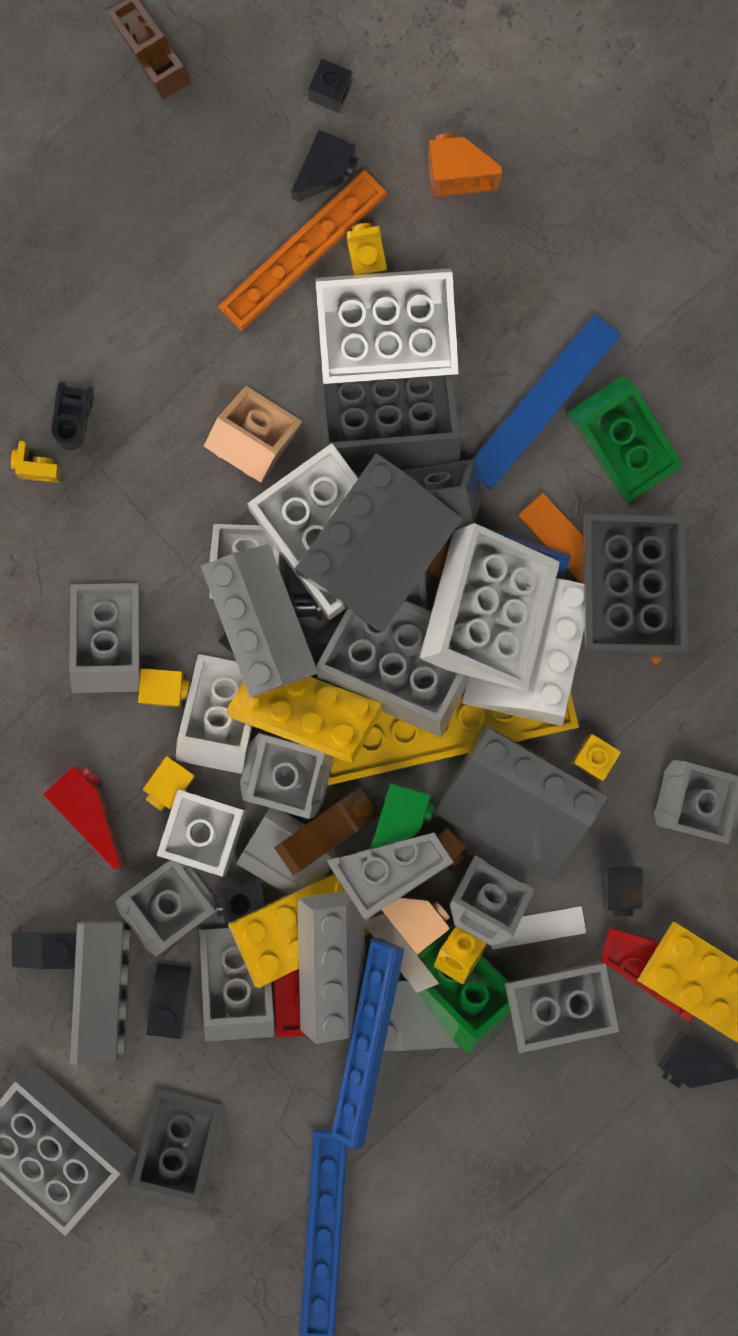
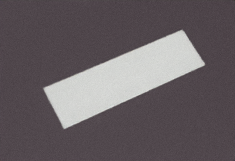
M582 907L522 916L512 939L493 945L492 950L584 934L586 929Z
M385 914L365 921L366 928L374 938H381L404 948L400 972L417 993L439 984Z

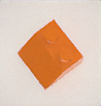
M446 133L437 135L435 140H429L427 159L432 198L499 190L502 167L465 137H455V134Z

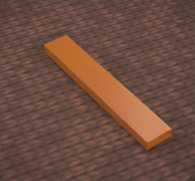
M364 169L218 306L220 311L242 333L333 248L348 231H351L353 226L357 225L388 196L387 191Z
M542 493L517 517L545 547L571 555L567 571L578 583L584 584V536L549 498ZM648 658V659H649V660L652 662V664L655 666V665H657L663 658Z

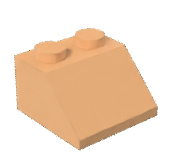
M245 386L218 416L204 447L261 483L276 465L303 421L248 386Z
M402 896L382 909L383 913L416 954H419L450 929L445 923L450 917L437 901L430 904L426 898Z

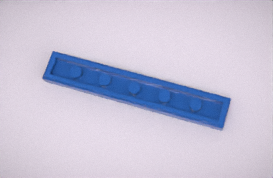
M596 314L473 458L476 461L480 482L490 491L620 338L621 335Z
M371 938L331 1134L332 1138L353 1149L364 1148L404 954V948L381 938Z
M314 1129L300 1336H335L347 1145L332 1138V1130Z

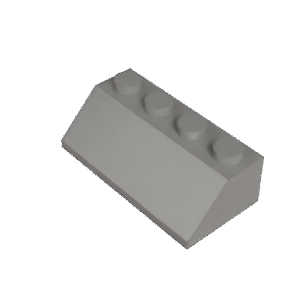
M270 544L236 552L201 565L250 697H258L318 674Z
M346 891L297 898L300 1030L316 1044L348 1039L352 1036L366 968L365 921Z
M84 920L77 923L70 1064L116 1063L119 1059V1054H125L126 1033H120L121 1019H127L128 999H122L123 985H128L130 972L129 964H124V950H130L131 930H125L126 922Z

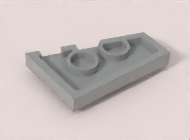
M435 833L326 861L364 921L453 863Z

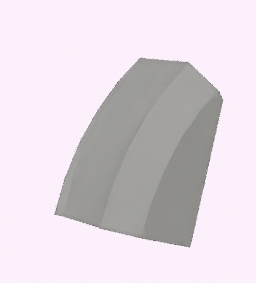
M258 733L249 743L240 780L242 798L247 802L304 818H315L324 804L334 758L285 738Z
M672 760L663 772L664 778L657 806L654 810L656 825L730 845L738 827V776L685 761Z
M270 808L236 864L290 895L323 879L330 869L326 861L335 858L334 848L293 876L274 847L304 827L305 824L283 811Z
M475 855L465 870L450 903L454 924L491 946L509 941L514 936L535 889L515 880Z
M172 860L166 862L115 901L120 915L143 943L145 949L155 956H158L217 911L214 894L195 869Z

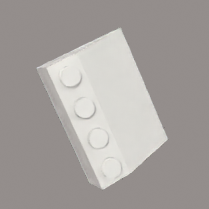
M450 268L316 278L323 384L459 374L453 273Z
M332 443L247 503L251 514L295 574V568L358 480ZM296 574L329 620L346 609Z
M476 523L454 530L420 659L448 671L523 691L528 690L560 562Z
M556 578L528 690L523 691L469 677L462 704L563 726L585 630L584 584Z

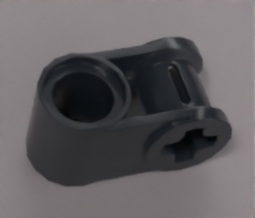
M59 382L55 397L51 432L61 448L74 450L83 444L88 418L94 401V387L88 386L87 389L67 386L66 382ZM73 425L77 428V432L72 438L63 439L60 437V431L64 426Z
M289 566L288 594L297 618L316 617L317 620H323L321 608Z

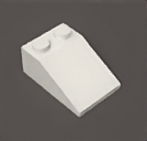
M198 654L177 739L175 761L242 774L253 726L228 717L227 708L244 682L236 661Z

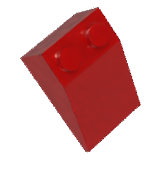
M72 766L43 795L114 870L122 869L126 865V861L105 792L99 786L103 781L90 767Z

